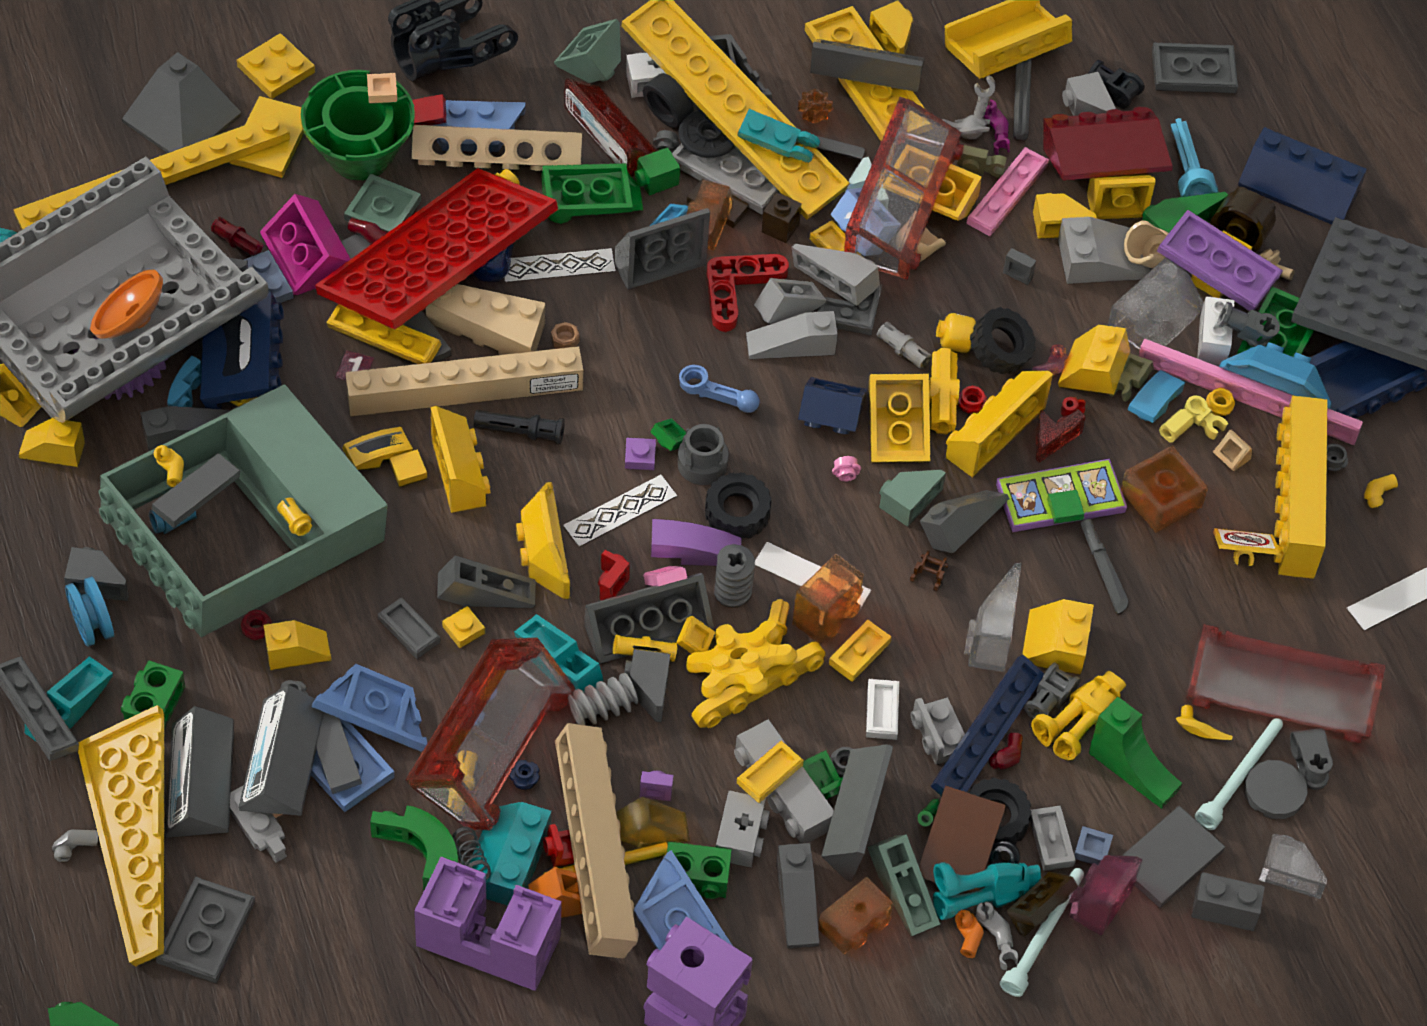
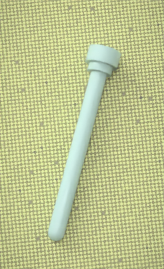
M1275 718L1270 722L1214 800L1202 804L1198 809L1195 819L1205 829L1215 830L1223 820L1224 806L1282 729L1283 722L1281 719Z
M1075 868L1070 876L1074 878L1078 886L1084 877V872L1080 868ZM1076 890L1069 895V899L1066 902L1058 905L1048 915L1047 920L1040 925L1018 965L1005 972L1000 981V986L1005 992L1015 997L1023 995L1028 986L1027 980L1029 977L1027 973Z

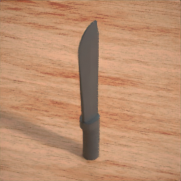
M1083 520L1081 527L1091 553L1094 555L1116 613L1119 614L1127 608V595L1109 559L1105 545L1100 543L1092 520Z

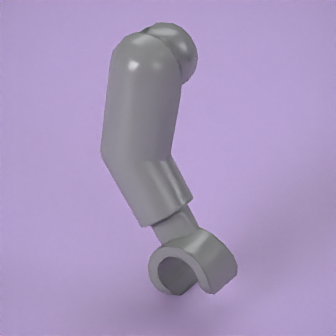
M981 902L976 909V918L996 938L997 947L1001 950L999 956L1000 968L1007 970V964L1004 962L1006 959H1013L1016 965H1018V953L1012 949L1013 940L1009 923L994 910L991 903L985 902L983 907Z

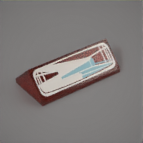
M571 78L566 79L564 108L614 164L626 163L627 171L633 177L637 170L638 158L657 150L599 86Z

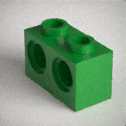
M148 660L144 670H139L135 677L132 694L130 696L127 695L123 700L121 713L124 715V720L141 713L140 711L143 709H150L158 705L164 712L165 729L185 689L183 671ZM155 684H163L160 687H153Z
M668 842L667 852L672 850L683 869L687 870L686 874L700 895L708 899L726 898L732 849ZM715 872L719 874V876L710 877L706 875V873Z

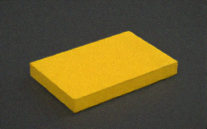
M259 96L245 125L279 113L289 131L290 140L230 161L229 164L283 178L304 134L301 124V107Z

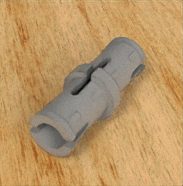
M885 322V325L883 324L879 328L877 337L895 349V353L901 357L903 355L920 370L929 364L932 355L914 342L913 337L901 333L889 322Z

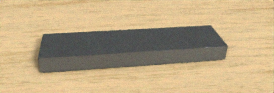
M20 656L1 663L0 686L48 760L53 761L78 751V741L23 658Z

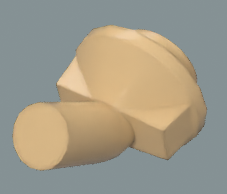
M1269 248L1259 254L1283 270L1280 277L1292 280L1295 270L1278 264L1281 260L1279 250L1272 251Z

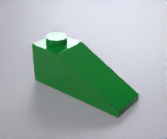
M1226 192L1165 199L1156 205L1152 204L1147 207L1142 214V221H1147L1153 226L1170 233L1184 213L1189 210L1206 222H1210L1228 194Z

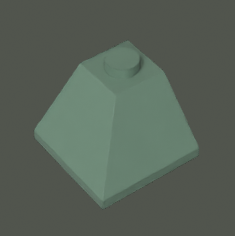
M617 19L583 28L554 61V64L588 83L600 80L602 82L607 81L615 74L614 69L621 62L620 22Z

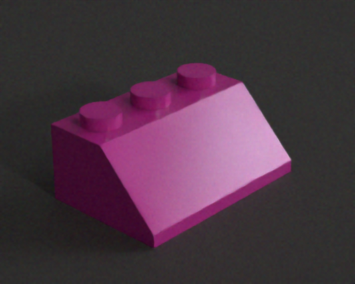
M294 194L260 231L273 258L295 295L316 289L315 285L351 259L319 201Z

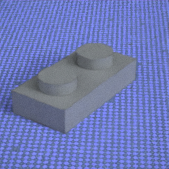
M1061 805L1031 810L1030 823L1043 871L1074 867L1076 860Z

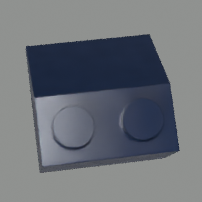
M810 377L804 388L798 420L805 421L804 425L813 428H821L822 425L831 426L834 432L840 434H850V431L856 432L867 389Z

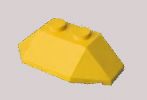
M547 482L521 510V523H516L517 540L523 541L524 548H520L521 564L528 567L529 578L535 579L537 583L559 597L569 599L570 579L552 482Z

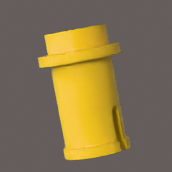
M285 498L290 505L289 507L282 500L278 504L277 510L288 522L291 533L298 536L307 534L312 528L310 516L301 511L293 498Z

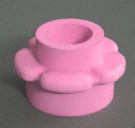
M840 457L834 461L832 474L839 477L841 481H852L860 473L861 466L855 457Z

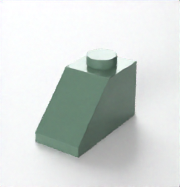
M943 470L900 472L892 481L888 479L881 487L879 492L881 495L879 508L908 527L943 490L946 472Z

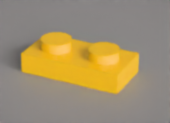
M867 620L829 658V665L853 682L891 643V636L870 620Z

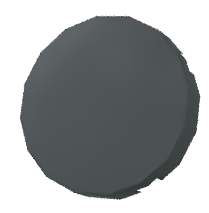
M1267 760L1258 763L1250 770L1244 785L1245 797L1249 805L1255 811L1259 810L1264 813L1263 816L1270 819H1285L1294 816L1303 806L1308 794L1307 782L1302 773L1293 765L1281 760Z

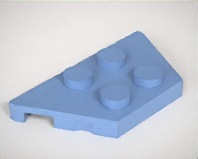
M446 100L447 123L433 126L514 129L520 115L523 116L525 114V102ZM437 138L442 151H448L449 144L447 140ZM466 139L462 142L461 149L462 151H477V145L473 140ZM501 141L491 142L489 151L499 152L503 143Z
M355 664L343 677L338 678L332 683L330 688L323 694L320 693L312 703L313 708L420 752L427 746V739L422 737L419 727L422 720L420 712L415 705L416 697L413 687L358 664Z
M672 850L667 852L635 905L633 912L656 949L661 950L670 929L675 924L680 926L686 917L731 944Z

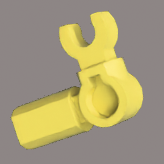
M1195 395L1189 397L1184 408L1168 419L1160 427L1159 431L1160 435L1171 443L1195 423L1199 427L1202 426L1206 436L1214 440L1219 432L1213 426L1224 431L1228 422L1223 417L1212 414V410L1208 408L1206 400L1201 396Z

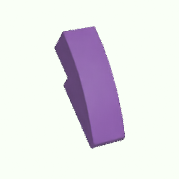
M652 519L651 557L681 558V565L717 566V555L723 547L731 544L741 545L740 537L712 527L689 522Z

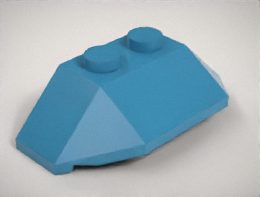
M1268 342L1266 347L1257 345L1221 361L1219 367L1294 396L1327 399V408L1331 409L1332 402L1316 366L1310 364L1312 359L1296 352L1294 357L1283 354V347Z

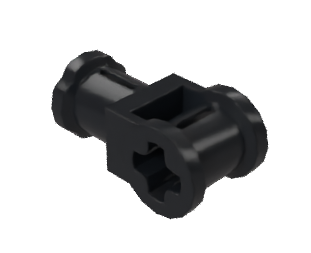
M1097 60L1088 72V74L1099 72L1113 103L1120 108H1127L1131 104V100L1136 95H1140L1145 89L1144 82L1138 75L1128 73L1121 68L1114 72L1106 67L1102 60Z

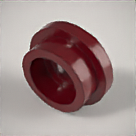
M252 610L243 617L241 630L249 639L265 638L264 625L272 624V621L265 612ZM254 625H261L259 628H252Z

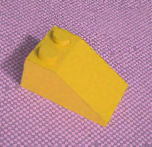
M870 374L869 420L871 463L930 462L929 374Z

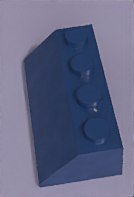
M1264 127L1253 146L1238 186L1245 187L1268 199L1332 224L1335 217L1345 220L1360 192L1367 169Z

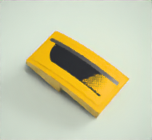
M402 427L373 432L351 440L342 447L347 458L358 470L378 468L384 459L413 450Z

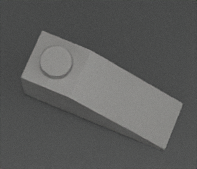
M800 244L792 246L794 267L856 306L880 286L878 266L873 261L867 260L857 253Z
M834 311L805 312L746 332L749 359L835 355L837 327Z

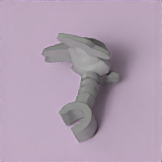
M990 75L987 77L986 81L990 87L986 90L982 89L978 83L975 84L974 89L978 95V101L974 115L955 120V123L942 119V126L949 132L954 133V135L969 140L977 139L983 132L990 131V127H986L987 124H990V120L983 119L982 117L985 115L984 112H986L989 97L995 91L996 84L993 77Z

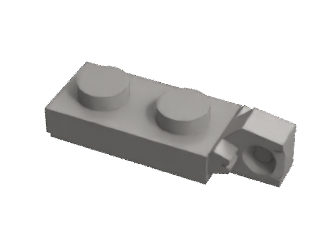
M243 786L232 791L230 796V813L255 849L258 848L259 851L267 849L275 863L287 857L285 854L286 848L281 841L285 838V835L273 814L240 811L239 803Z

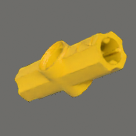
M940 348L932 353L931 377L929 379V403H931L930 429L936 431L937 434H948L951 431H955L956 405H958L960 380L957 379L958 358L957 353L948 348Z

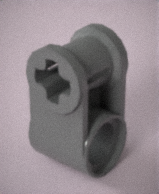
M1319 728L1291 732V751L1296 760L1298 770L1307 782V788L1312 790L1324 788L1328 783L1329 772L1333 766L1325 730Z

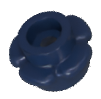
M519 760L514 764V767L510 768L509 778L518 789L528 790L539 781L540 776L538 773L540 770L534 762L529 763L526 760Z

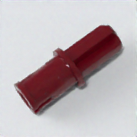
M218 217V219L213 221L211 232L225 239L232 248L239 247L253 256L260 254L263 244L246 234L245 228L242 226L237 227L223 217Z

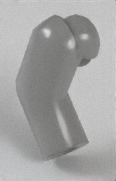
M68 830L54 842L52 847L54 858L59 862H66L72 855L71 851L78 845L97 846L98 832L97 830Z

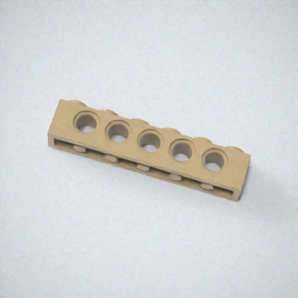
M433 125L413 126L412 159H418V165L434 166L435 160L446 161V166L463 167V162H474L475 168H491V163H502V169L519 170V164L530 165V170L542 171V166L581 165L582 133ZM437 138L447 140L449 149L445 154H439L434 150L433 143ZM471 139L476 143L477 151L475 154L466 155L463 153L461 145L464 140ZM501 141L505 146V153L500 157L493 156L489 151L491 142ZM528 142L532 145V156L529 158L519 156L517 147L520 143ZM551 143L559 145L562 151L561 156L557 159L548 158L545 154L547 145Z

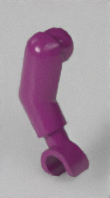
M990 99V105L988 102L984 118L989 119L990 125L995 129L994 154L999 155V148H1005L1007 152H1010V140L1008 139L1009 123L1007 118L997 108V103Z

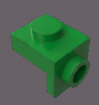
M827 750L804 760L802 767L825 799L839 794V786H841L843 777H839Z

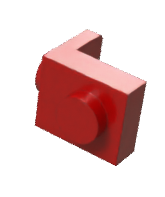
M556 824L549 825L547 835L543 837L545 855L551 857L554 867L574 864L569 830L558 832Z

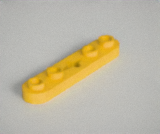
M811 642L796 650L797 658L793 663L773 666L765 672L764 676L769 683L765 691L751 694L747 692L744 685L734 684L725 689L719 696L709 698L700 703L692 712L693 720L700 728H712L722 718L732 713H740L751 702L782 685L788 686L792 684L800 675L807 671L813 672L819 669L824 663L826 655L824 649L818 642Z

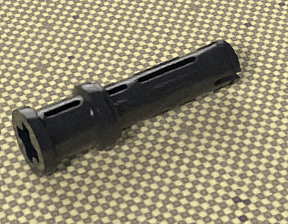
M477 409L474 416V428L479 427L528 435V438H531V440L536 441L538 438L554 440L556 444H561L565 429V419L541 418L538 414L528 418Z

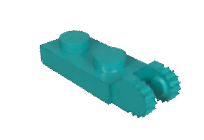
M751 109L748 110L738 131V136L744 140L788 158L791 156L808 163L812 161L814 154L804 147L795 146L796 142L812 148H817L821 142L814 134L812 135L806 131L800 132V129Z

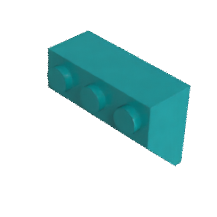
M524 802L491 808L478 840L491 869L490 877L486 880V899L508 906L516 885L528 889V884L531 882L543 851V837H546L548 827L551 825L552 811ZM475 857L469 863L480 860L481 857ZM477 864L471 868L480 870L484 867V865ZM486 867L483 871H481V872H484V873L487 874V871H488L487 867Z

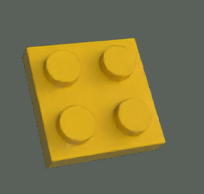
M281 33L237 59V67L270 99L277 97L315 73V65Z

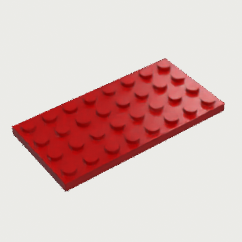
M477 168L315 285L317 294L395 330L414 315L424 310L433 301L444 295L452 287L466 279L471 273L485 265L501 251L507 249L509 245L520 237L526 235L528 231L546 220L558 210L557 201Z

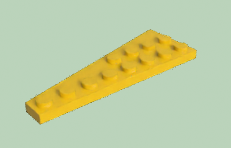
M158 705L78 742V754L129 963L135 967L164 954V712Z

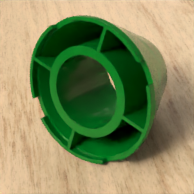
M369 70L342 71L322 79L308 92L309 96L301 107V124L308 140L339 175L351 180H367L370 174L376 176L382 174L409 137L415 121L413 101L407 90L397 81V102L369 103L367 74H370Z

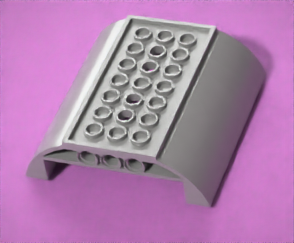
M144 157L0 243V359L48 415L63 423L265 299L268 295V283L253 267L242 272L169 196L161 171L147 157ZM146 270H156L163 278V290L150 321L144 327L137 328L122 336L110 339H94L95 335L90 329L91 321L105 299L134 275ZM171 289H178L173 294L166 293ZM73 349H79L75 354H67Z

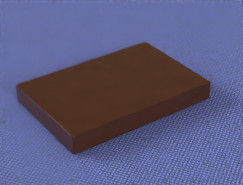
M945 785L919 864L923 879L935 883L934 866L941 862L950 864L955 873L960 875L984 871L1006 805ZM974 888V889H971V890H967V891H964V893L975 892V891H978L979 888Z

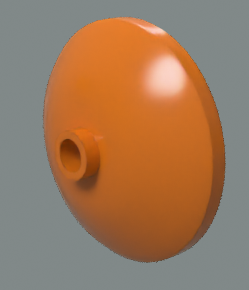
M146 270L122 283L105 299L96 311L90 325L91 332L97 338L110 339L144 327L150 321L151 315L158 305L163 290L162 276L156 270Z

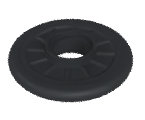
M702 110L690 113L682 120L679 126V139L682 145L694 155L704 158H716L726 155L736 147ZM709 129L715 131L716 135L706 137L702 132Z

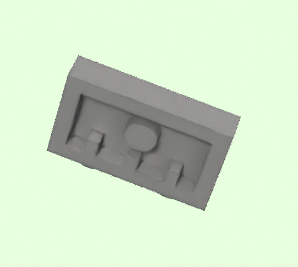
M948 697L924 704L922 698L915 699L914 708L910 715L914 728L920 729L922 733L924 750L927 755H932L935 764L946 762L965 735Z

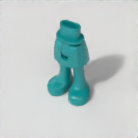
M945 862L937 863L934 866L933 874L935 883L940 891L933 894V906L938 918L941 920L950 919L959 911L978 905L981 902H991L996 908L1004 906L1025 895L1040 881L1041 869L1039 865L1027 866L1025 863H996L988 865L987 870L969 875H960L955 873L950 864ZM985 887L975 892L959 894L961 892L971 890L974 888Z

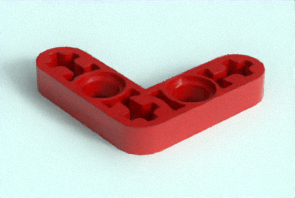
M780 254L724 256L709 260L707 263L706 279L713 326L717 330L724 332L731 331L737 326L738 306L735 285L768 283L770 278L786 279L789 267L788 260ZM751 266L755 269V272L745 274L740 268ZM760 266H763L764 272H760ZM772 266H777L779 271H774ZM731 268H735L734 274H732ZM716 269H721L722 274H718ZM718 290H725L730 295L727 298H719L714 293ZM727 308L726 313L729 318L727 320H724L723 316H721L722 309Z

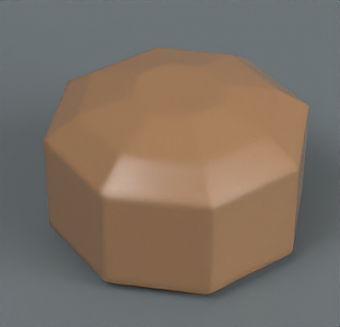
M568 322L556 324L551 331L553 347L556 349L576 347L580 342L577 326Z

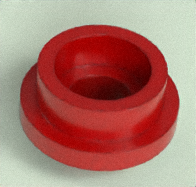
M968 386L959 393L958 405L966 413L977 414L983 409L987 398L981 388Z

